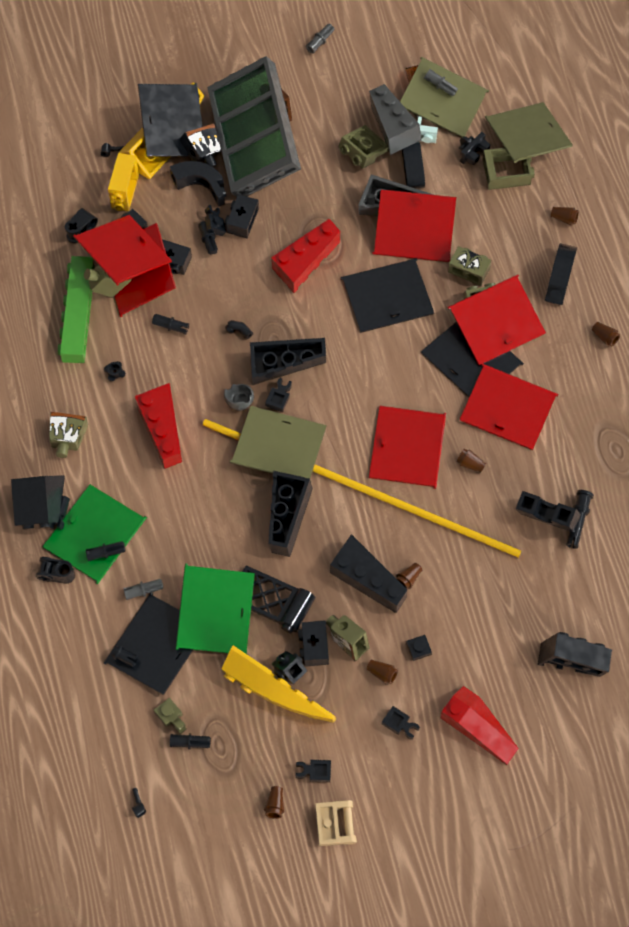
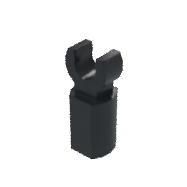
M63 495L59 522L57 524V528L60 530L64 528L63 519L66 516L70 498ZM57 522L51 523L50 528L54 529V526Z

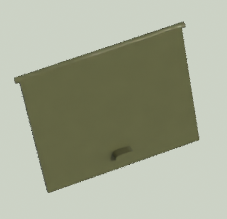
M421 57V62L400 101L401 104L408 111L460 137L465 136L486 92L488 93L489 90ZM429 69L441 77H446L445 80L458 89L456 94L451 96L441 88L436 89L434 84L424 79Z
M544 102L485 116L514 163L573 147V144Z
M250 406L239 442L230 463L269 473L278 471L311 478L327 425Z

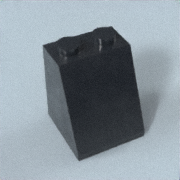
M64 475L11 479L15 526L22 525L23 529L34 528V524H39V528L51 527V523L59 522L65 481Z

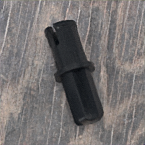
M202 221L198 224L202 235L201 240L205 243L208 254H216L218 248L215 242V234L207 232L206 223Z
M154 314L152 318V324L167 328L168 331L173 330L183 333L184 335L187 334L188 330L181 327L189 329L190 325L189 323L175 320L174 317L169 318L159 314Z
M122 541L109 545L104 543L103 546L86 549L88 561L104 557L107 559L108 556L125 552L126 548Z
M191 733L189 735H170V747H186L190 750L191 748H210L211 738L209 736H193Z

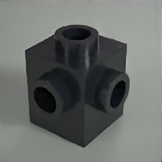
M285 651L272 663L276 670L274 672L275 675L291 684H295L307 672V669L302 664V659L296 653L291 654Z

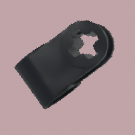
M84 208L78 210L65 224L67 240L71 243H78L73 235L94 229L98 223V218Z
M40 557V568L35 575L37 579L69 584L75 579V571L69 561ZM63 570H69L67 574H61Z

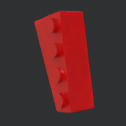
M328 219L271 257L272 269L293 293L298 290L301 283L308 279L310 273L314 269L316 270L320 262L340 243V230Z

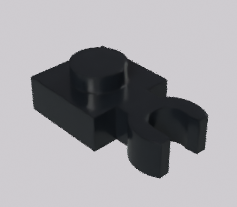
M208 205L205 209L207 232L223 236L226 233L224 219L219 217L220 209L217 207L213 211L211 205Z
M281 377L277 381L278 389L272 387L265 406L283 412L290 398V393L287 392L290 391L292 382L289 381L286 386H283Z
M394 706L391 707L382 721V725L398 735L401 731H404L405 736L410 740H413L414 735L409 730L413 728L419 731L420 729L418 724L408 722L410 716Z
M311 759L310 765H306L304 762H296V767L304 769L302 773H296V778L303 779L306 776H310V782H330L331 760Z

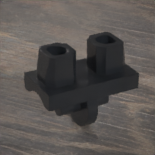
M481 132L475 139L473 136L469 138L463 136L460 139L461 146L459 149L462 155L460 162L462 164L469 162L475 165L480 159V155L476 152L479 150L483 153L484 150L490 149L491 144L485 140L486 134Z

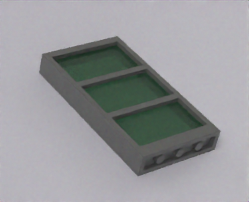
M267 56L260 58L256 62L207 87L232 194L236 197L238 194L249 196L301 170L276 65Z

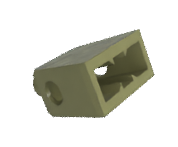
M99 265L93 270L86 269L84 272V278L89 280L90 289L93 292L111 298L132 281L131 278L119 283L117 286Z

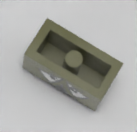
M458 246L449 262L448 273L482 286L490 270L492 260L488 259L485 255H479L468 248Z

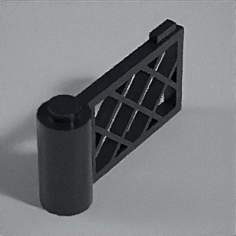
M246 565L242 572L255 573L257 581H254L253 586L259 585L261 593L252 595V600L263 597L265 605L255 607L252 604L251 611L281 624V628L287 633L297 632L316 597L303 588L291 586ZM268 581L273 583L274 589L263 592L262 583ZM285 589L291 591L288 598L280 599L279 591ZM276 592L278 601L267 604L265 596ZM280 605L281 612L278 617L271 614L269 608Z

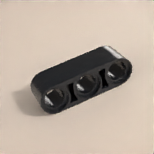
M416 142L402 149L406 186L415 189L425 188L420 142Z

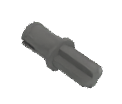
M327 24L319 33H315V37L306 45V49L312 54L315 53L322 44L326 43V39L335 30L331 24Z
M429 69L424 79L434 84L436 89L441 88L451 96H454L458 90L445 80L446 77H441L431 69Z
M157 579L147 583L141 581L140 584L123 588L126 600L143 595L146 597L147 593L163 589L162 580Z

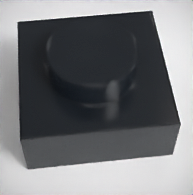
M426 635L406 641L413 661L432 655Z

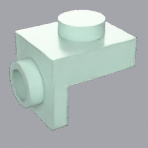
M418 116L417 122L420 124L421 141L436 143L438 127L421 125L422 117Z

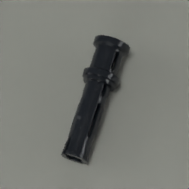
M578 490L576 493L578 497L573 508L577 509L581 516L574 533H569L566 546L571 548L572 541H574L572 549H578L585 516L590 513L589 504L594 494L587 490Z

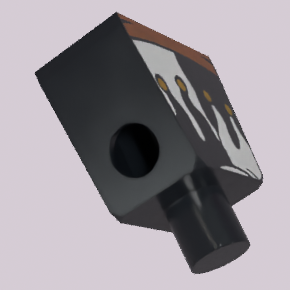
M215 124L185 132L179 138L192 161H204L205 164L212 167L217 165L214 157L221 152Z

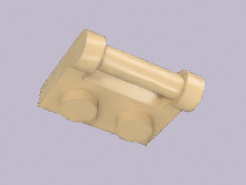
M352 801L315 803L319 846L357 843L353 831ZM338 809L343 810L346 836H339Z

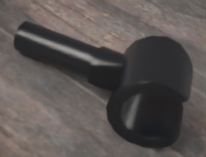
M104 143L101 147V156L109 157L111 151H120L124 146L114 147Z
M133 788L132 791L137 805L132 807V810L136 817L139 818L146 813V809L140 800L138 789Z

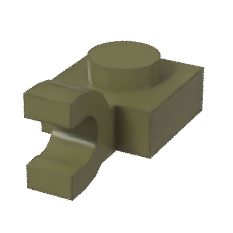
M170 698L154 709L155 714L166 727L172 724L180 735L187 730L185 723L179 718L183 715L181 710Z

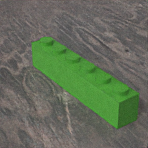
M71 256V263L67 265L69 279L65 281L67 295H64L63 304L66 307L65 311H62L61 316L64 325L63 328H60V339H62V342L58 344V355H61L62 362L85 363L93 291L90 289L89 280L84 278V272L86 269L93 270L95 268V262L92 257Z

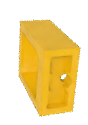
M118 153L108 193L111 208L117 211H129L139 178L137 159L134 155Z

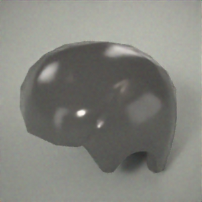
M232 384L229 390H224V398L230 408L244 410L252 404L254 393L248 385Z

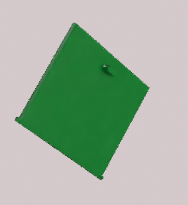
M90 484L63 519L64 528L62 530L56 528L43 545V548L61 560L69 561L74 568L92 578L98 584L121 553L108 556L107 559L104 557L88 561L86 549L103 546L104 543L109 545L121 541L124 542L126 547L147 517L139 515Z
M185 563L176 650L183 648L229 654L230 649L234 645L247 654L255 573L188 566Z

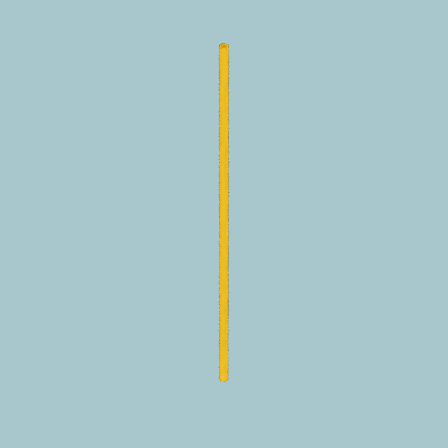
M208 419L203 421V426L239 441L241 433ZM314 465L313 472L515 557L519 558L521 554L519 549L318 465Z

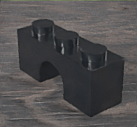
M522 491L515 508L521 515L573 533L581 516L575 508L560 503L558 505L549 503L541 497Z

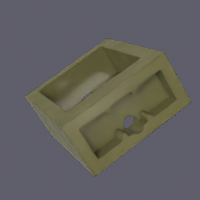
M505 148L489 149L483 152L482 160L488 190L531 185V180L535 176L534 168L530 166L531 158L521 160L524 174L496 177L494 162L511 161L512 158Z

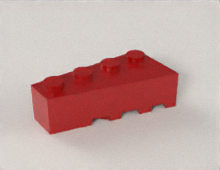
M170 383L136 395V406L164 469L181 463L182 457Z

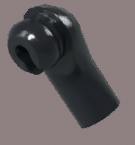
M231 320L225 326L227 332L234 333L235 330L240 331L246 339L253 335V332L244 322Z

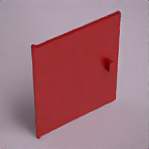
M381 190L375 249L372 254L450 262L457 197Z
M130 215L81 234L73 235L117 286L121 282L172 262L167 254Z
M155 223L143 229L166 253L158 224ZM169 263L132 278V281L114 296L120 317L176 288Z
M518 274L447 307L448 310H451L478 365L546 334L518 279Z
M482 364L481 373L459 421L533 450L555 397H558L559 394Z
M379 406L369 478L430 486L436 489L446 413L438 414Z

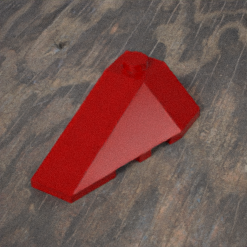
M465 686L452 696L441 712L440 718L506 765H508L519 749L483 700Z

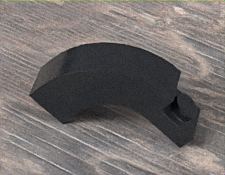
M185 161L170 166L171 178L178 190L190 185H201L211 192L218 207L225 205L224 179L215 168L197 161Z
M563 243L559 244L545 301L563 305L578 247Z

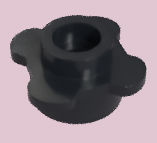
M119 361L111 362L104 367L109 381H115L116 378H123L126 375L122 369V363Z

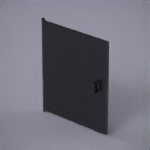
M197 83L195 85L138 84L146 157L189 156L179 138L185 132L203 127Z
M417 258L340 277L344 282L360 333L434 314L416 262Z
M455 322L422 350L421 354L463 393L470 397L483 367L482 364L478 365L457 322ZM508 351L483 364L511 374L524 363L511 351Z
M151 592L104 661V664L113 666L164 695L193 651V649L183 648L176 650L180 610L153 596ZM116 646H124L125 650L139 656L138 661L130 658V660L136 663L134 667L120 660H114L112 652Z

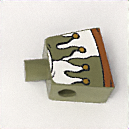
M50 412L49 441L51 447L57 448V457L66 458L68 450L77 451L88 428L86 416Z
M332 615L327 619L326 625L330 627L333 640L354 661H357L370 649L366 631L346 615H343L340 619Z

